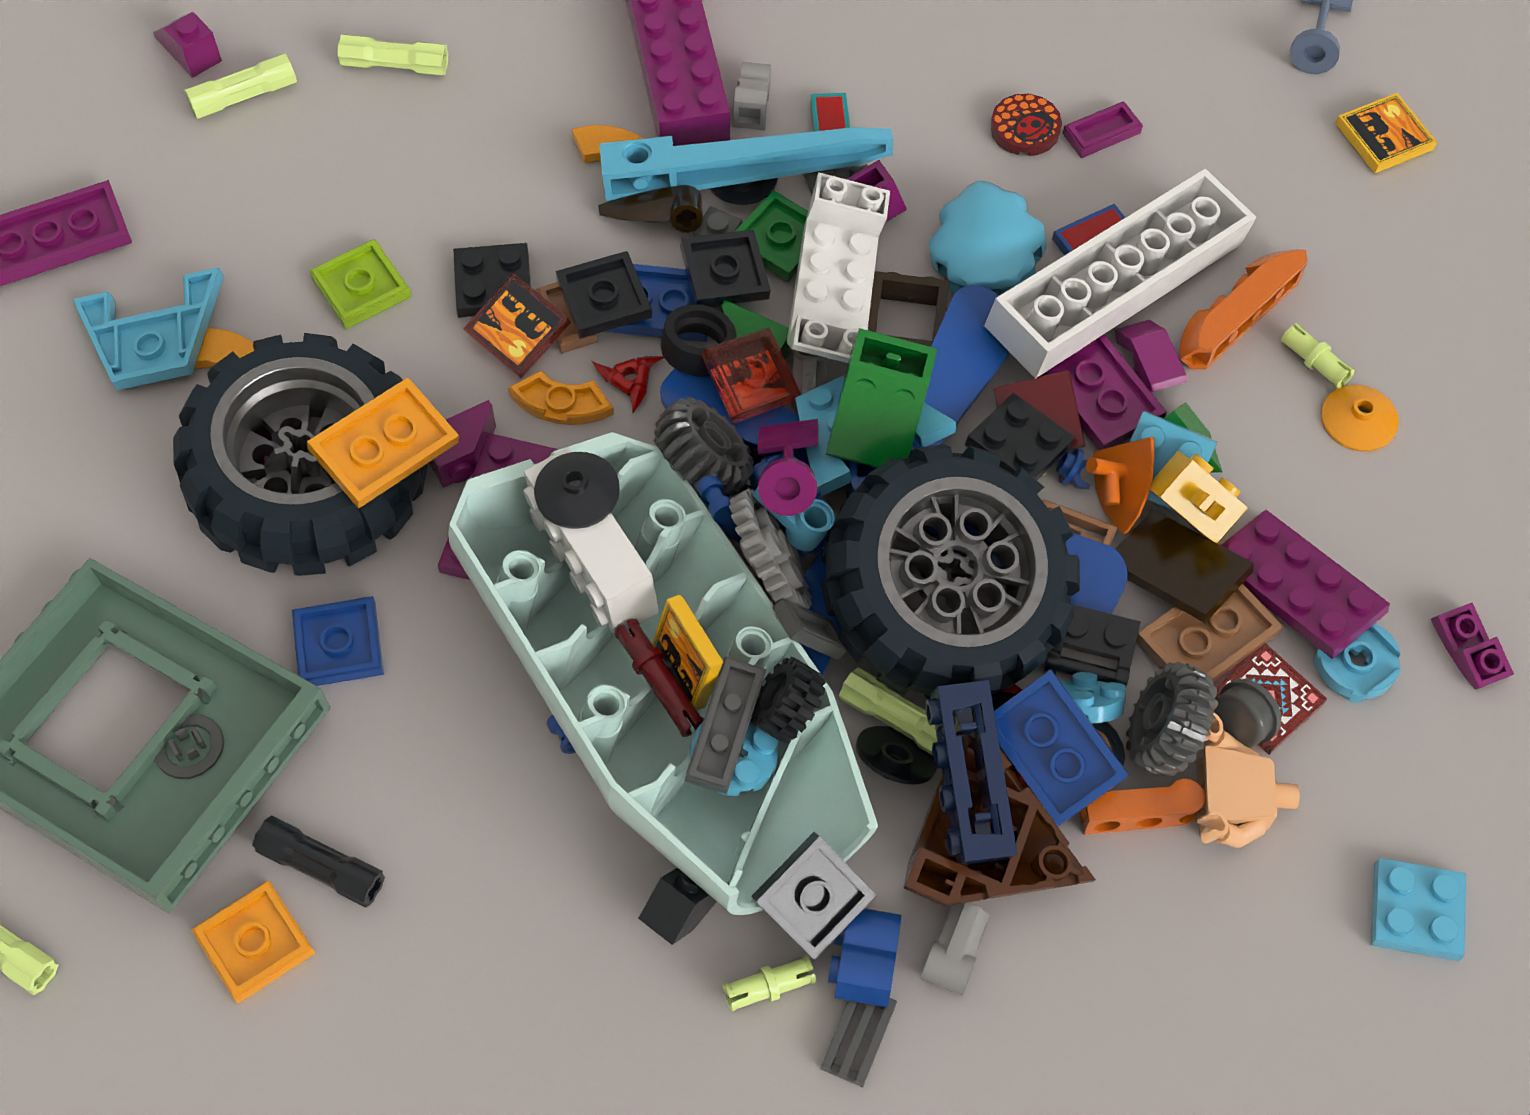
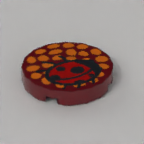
M1029 93L1014 94L1004 98L995 106L991 117L992 137L1000 147L1019 155V152H1029L1028 156H1034L1049 151L1057 143L1062 127L1060 112L1054 104L1041 96Z

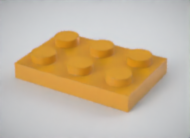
M407 377L308 440L307 449L359 509L456 445L459 435Z

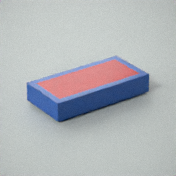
M1112 204L1054 231L1052 240L1062 253L1066 255L1126 217L1115 204Z

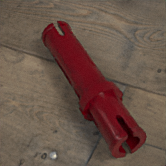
M637 619L627 621L630 627L628 631L623 624L620 625L614 632V635L619 639L633 660L632 668L637 675H643L679 729L681 736L688 737L692 735L691 725L696 731L704 721V718L700 716L664 663V653L659 647L652 645Z

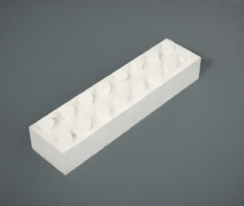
M1203 169L995 298L984 326L1036 379L1239 247L1257 217L1208 170Z

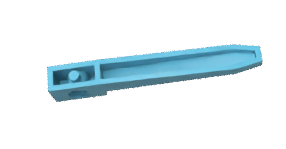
M853 127L673 146L672 136L599 143L606 201L645 191L680 185H690L697 190L857 166L893 155L892 131L885 128Z

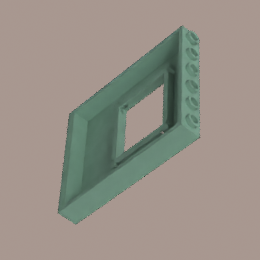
M89 558L80 569L71 575L68 583L54 599L46 603L40 615L24 632L17 636L14 644L0 659V809L170 914L331 707L321 688ZM111 644L189 689L190 692L105 794L28 747L25 743ZM199 690L203 692L201 699L196 695ZM195 714L213 719L222 730L224 738L222 754L216 764L204 774L190 779H178L165 774L155 761V757L165 745H167L166 753L168 759L179 767H189L198 764L210 751L212 742L210 734L198 726L185 728L190 737L182 741L177 738L175 732L180 730V726L188 716ZM196 727L206 748L202 749L200 745H197L191 733V728ZM171 739L176 741L182 753L183 760L180 762L175 757L168 743ZM195 747L200 756L190 761L185 751ZM112 796L116 800L114 806L107 803Z

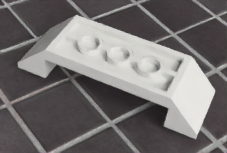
M818 173L802 236L787 344L791 349L848 363L852 345L859 328L868 330L878 239L887 219L889 190Z

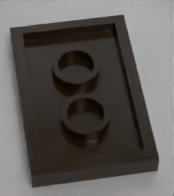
M1155 510L1115 548L1125 561L1128 581L1204 623L1213 616L1253 573L1254 567L1253 562Z

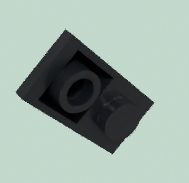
M675 868L660 878L638 919L673 945L692 932L717 901L679 868Z

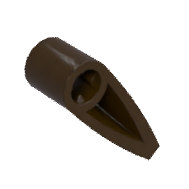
M690 185L645 191L598 205L600 216L631 222H671L672 226L682 233L696 231L703 222L702 196L695 187Z

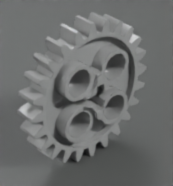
M747 489L729 500L731 503L729 508L733 513L731 518L737 525L735 530L742 538L740 540L741 549L758 578H762L765 588L774 599V602L778 603L781 599H787L806 609L811 608L812 602L810 599H812V596L808 591L810 587L804 579L805 573L799 567L802 564L796 548L788 541L786 531L784 532L780 528L777 519L753 496L754 490Z

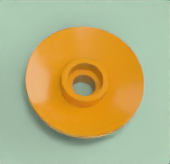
M1342 386L1327 396L1321 409V421L1328 435L1341 446L1354 451L1368 452L1383 448L1394 438L1398 429V414L1392 402L1384 394L1368 386Z

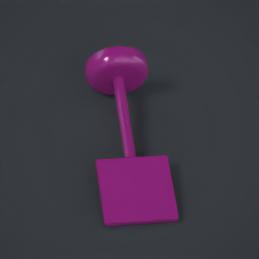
M818 418L759 427L758 454L784 451L783 458L772 461L764 468L759 478L758 494L760 499L770 511L776 514L793 516L802 513L812 505L817 495V480L812 469L806 463L793 458L794 449L819 445Z

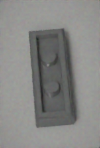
M726 656L724 657L684 781L727 794L766 669Z

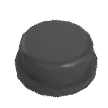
M1235 679L1226 684L1216 698L1218 706L1214 713L1222 720L1223 729L1246 747L1251 748L1271 740L1281 728L1282 715L1278 703L1272 694L1257 682L1249 679Z
M195 714L188 716L179 727L180 730L175 732L177 738L181 742L190 737L185 728L198 726L210 734L212 741L210 751L198 764L189 767H179L168 759L166 753L167 745H165L155 757L156 764L165 774L178 779H190L204 774L216 764L222 754L224 738L222 730L213 719ZM196 727L191 728V733L197 745H200L202 749L206 748ZM169 740L168 743L179 762L182 761V753L176 741ZM195 747L185 751L190 761L200 756Z

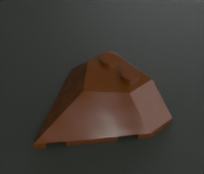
M964 734L961 737L973 806L968 810L970 817L974 816V813L988 812L989 809L983 810L972 746V739L976 738ZM1000 749L1017 855L1010 859L968 865L956 863V857L949 855L946 844V830L951 829L949 812H943L940 805L939 787L944 785L942 775L909 858L904 889L942 906H950L1090 883L1096 879L1086 865L1082 867L1068 848L1069 841L1030 787L1025 788L1012 770V762L1005 752ZM970 824V826H971V833L973 834V827H972V825Z

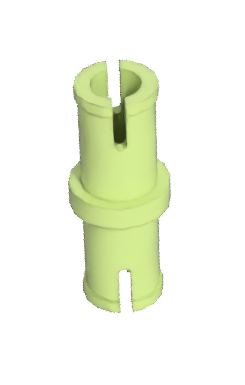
M1295 323L1294 326L1292 325L1282 336L1281 342L1305 360L1304 365L1310 370L1316 369L1332 382L1337 389L1344 386L1354 375L1355 370L1333 354L1330 345L1326 342L1320 343L1301 328V325Z
M806 955L774 968L766 965L759 968V973L731 983L722 984L723 993L728 994V997L725 999L730 1011L734 1012L739 1008L764 999L772 1002L780 999V994L816 983L815 973L810 974L813 966L809 957Z

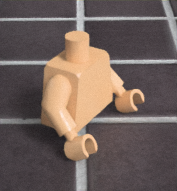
M1213 713L1216 720L1211 723L1209 729L1211 734L1205 739L1208 745L1204 746L1197 760V783L1203 788L1205 793V803L1197 819L1200 838L1204 844L1215 840L1234 848H1241L1265 834V831L1270 828L1277 817V808L1295 810L1298 808L1300 798L1299 786L1291 783H1275L1274 762L1270 758L1261 757L1258 752L1243 745L1223 729L1220 717Z

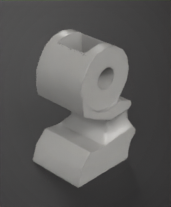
M742 62L740 78H738L735 89L733 127L765 130L766 107L770 89V64Z

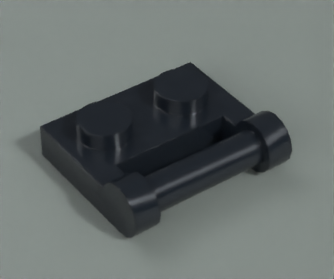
M1072 605L1075 613L1063 641L1054 646L1048 653L1044 673H1047L1049 670H1052L1055 675L1057 672L1069 675L1079 672H1090L1097 675V681L1121 683L1127 687L1141 621ZM1062 647L1117 660V667L1113 669L1061 656Z

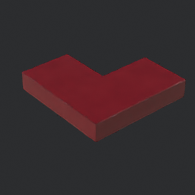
M1069 370L993 388L997 408L1014 392L1075 437L1068 451L1086 447Z

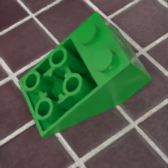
M859 328L852 345L825 455L878 468L890 458L903 459L908 457L929 387L937 349Z

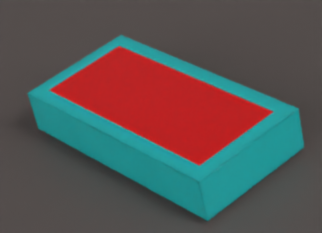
M846 93L811 94L810 103L814 132L850 128Z

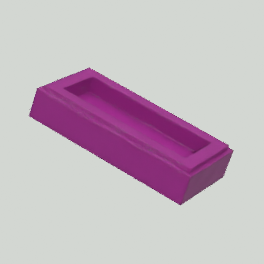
M1122 101L1065 125L1063 135L1080 158H1083L1140 134L1143 125L1128 105Z

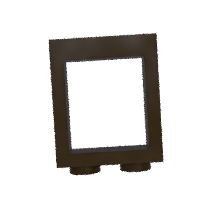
M875 271L868 330L876 332L881 299L936 306L932 341L891 336L931 347L945 316L949 280L930 276L918 277L902 275L897 272Z

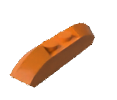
M1291 249L1265 255L1249 264L1245 268L1247 274L1239 278L1232 292L1227 297L1224 295L1219 296L1210 309L1198 310L1189 320L1180 342V359L1190 369L1206 370L1299 284L1308 262L1306 250Z

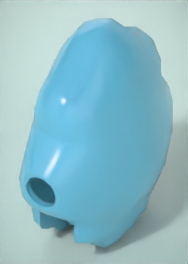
M978 180L968 185L958 197L946 203L940 210L939 221L941 227L929 241L931 261L934 269L949 279V289L952 293L955 294L957 290L967 285H980L1000 296L1036 274L1035 265L1046 251L1045 230L1042 222L1027 213L1028 207L1023 196L1016 192L1004 190L992 182Z

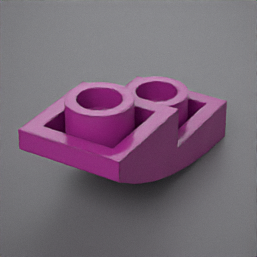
M1473 602L1431 618L1448 653L1475 690L1514 675L1498 637L1489 640Z

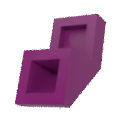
M1146 320L1115 329L1117 344L1133 354L1135 373L1151 392L1187 382V375L1165 328L1151 320Z

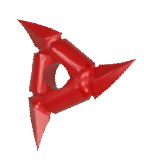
M637 357V360L633 358L616 364L613 368L593 361L592 363L606 382L610 381L612 386L630 396L633 414L647 393L649 367H652L664 357ZM636 374V378L633 381L626 379L625 376Z

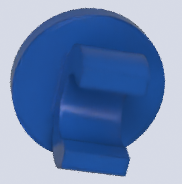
M1077 448L1072 453L1067 451L1062 456L1056 468V472L1060 474L1059 483L1067 485L1071 481L1078 489L1090 488L1091 485L1084 482L1080 476L1081 470L1086 467L1087 460H1083V450Z

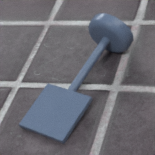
M1300 0L1321 5L1316 29L1301 32L1292 42L1290 47L1291 61L1299 70L1306 73L1320 74L1327 72L1336 65L1340 54V45L1337 38L1324 30L1329 8L1350 12L1353 0Z

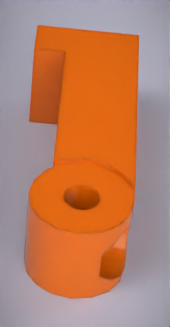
M1185 778L1176 780L1168 787L1108 791L1079 812L1083 835L1176 827L1190 824L1197 818L1205 803V793L1197 782Z

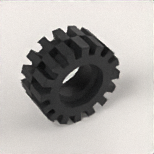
M790 657V659H783L782 664H776L774 666V673H768L765 677L766 683L764 686L761 685L760 694L750 720L755 727L784 743L788 742L789 739L794 740L797 737L798 731L802 733L807 728V720L812 721L815 716L813 713L814 709L819 708L822 701L819 697L824 695L825 688L823 685L826 683L822 674L795 657Z

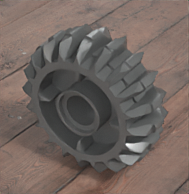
M691 397L687 399L680 398L676 403L673 402L655 423L656 430L654 434L658 439V447L664 451V459L670 461L673 465V470L678 471L682 475L683 481L688 480L692 483L696 490L698 481L707 475L716 477L717 475L724 487L723 495L729 497L731 494L738 492L754 472V460L750 456V448L744 444V437L737 433L735 426L726 420V416H721L717 413L715 407H708L704 401H696Z
M1169 662L1164 668L1160 667L1156 671L1155 677H1150L1147 680V686L1144 690L1140 691L1137 703L1133 704V714L1128 718L1129 722H1131L1130 727L1126 731V736L1129 738L1126 743V749L1129 750L1130 759L1135 761L1136 765L1155 775L1158 773L1163 776L1169 775L1173 777L1178 771L1183 772L1187 768L1188 762L1193 763L1196 760V753L1199 749H1204V741L1211 734L1209 731L1211 723L1216 720L1213 713L1218 706V701L1215 699L1217 688L1213 684V678L1188 663L1185 665L1180 662L1175 664Z

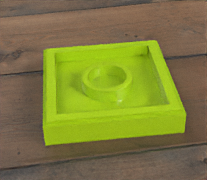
M375 238L309 270L311 279L345 330L412 297L410 288Z

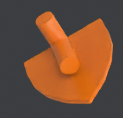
M1154 437L1094 451L1093 457L1089 458L1086 462V470L1094 474L1095 489L1101 507L1110 521L1123 534H1127L1139 518L1149 495L1154 470Z

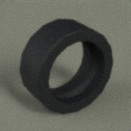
M705 305L682 306L676 308L666 318L660 343L662 356L669 365L682 373L693 376H710L713 373L715 374L713 368L712 370L710 368L711 363L708 357L733 349L734 347L732 346L735 345L737 335L734 324L727 315L719 310ZM687 332L708 335L719 345L711 348H697L680 340L678 335Z

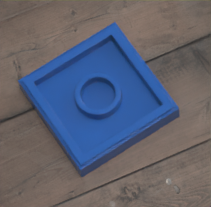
M373 596L292 610L299 677L315 686L384 675L376 603Z

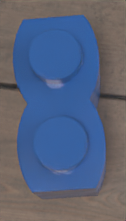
M864 908L835 938L834 944L843 947L841 957L832 955L828 983L836 984L834 998L888 1007L902 915Z

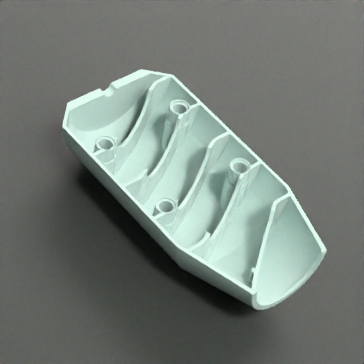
M611 432L551 453L549 457L566 448H569L571 452H588L602 457L614 468L619 479L620 493L618 502L611 513L653 577L659 613L640 623V627L651 643L653 642L666 600L680 594L722 660L726 656L766 669L762 686L766 683L765 677L767 674H773L774 666L778 663L782 664V660L785 658L795 657L819 672L801 644L789 638L772 609L774 605L722 529L714 521L689 481H683L682 475L678 471L673 470V465L670 461L664 459V451L662 449ZM529 459L468 479L449 524L448 536L451 549L607 804L618 817L733 915H747L764 910L751 896L813 832L817 833L844 862L869 840L878 828V823L833 691L827 682L823 685L825 688L824 695L819 697L822 701L819 708L814 709L813 713L815 716L812 721L807 720V728L802 733L798 731L797 737L794 740L789 739L786 743L778 740V761L770 780L760 790L753 792L754 789L741 791L739 796H728L684 781L691 761L690 746L696 731L691 725L692 735L688 737L681 736L679 729L643 675H637L632 668L633 660L619 639L613 635L607 624L600 627L589 608V605L592 603L586 592L580 595L574 587L568 574L571 572V569L566 560L559 563L549 546L548 541L551 538L546 529L540 532L532 521L528 511L531 507L523 493V490L528 487L524 471L536 464H533L532 460ZM714 687L706 707L698 710V713L703 718H705ZM740 751L739 756L745 758L744 754Z

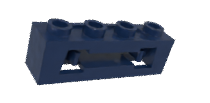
M989 680L937 686L930 693L931 699L926 700V716L929 725H935L937 742L932 744V754L936 769L942 768L944 785L939 787V799L942 811L949 812L951 829L946 830L948 853L950 856H955L956 863L961 865L1010 859L1017 855ZM953 715L955 716L956 727L954 726ZM976 729L977 738L972 739L982 808L983 810L989 809V811L974 813V816L969 817L968 810L973 807L962 737L956 735L971 734V730ZM970 824H971L972 827H973V834L971 833V826H970Z

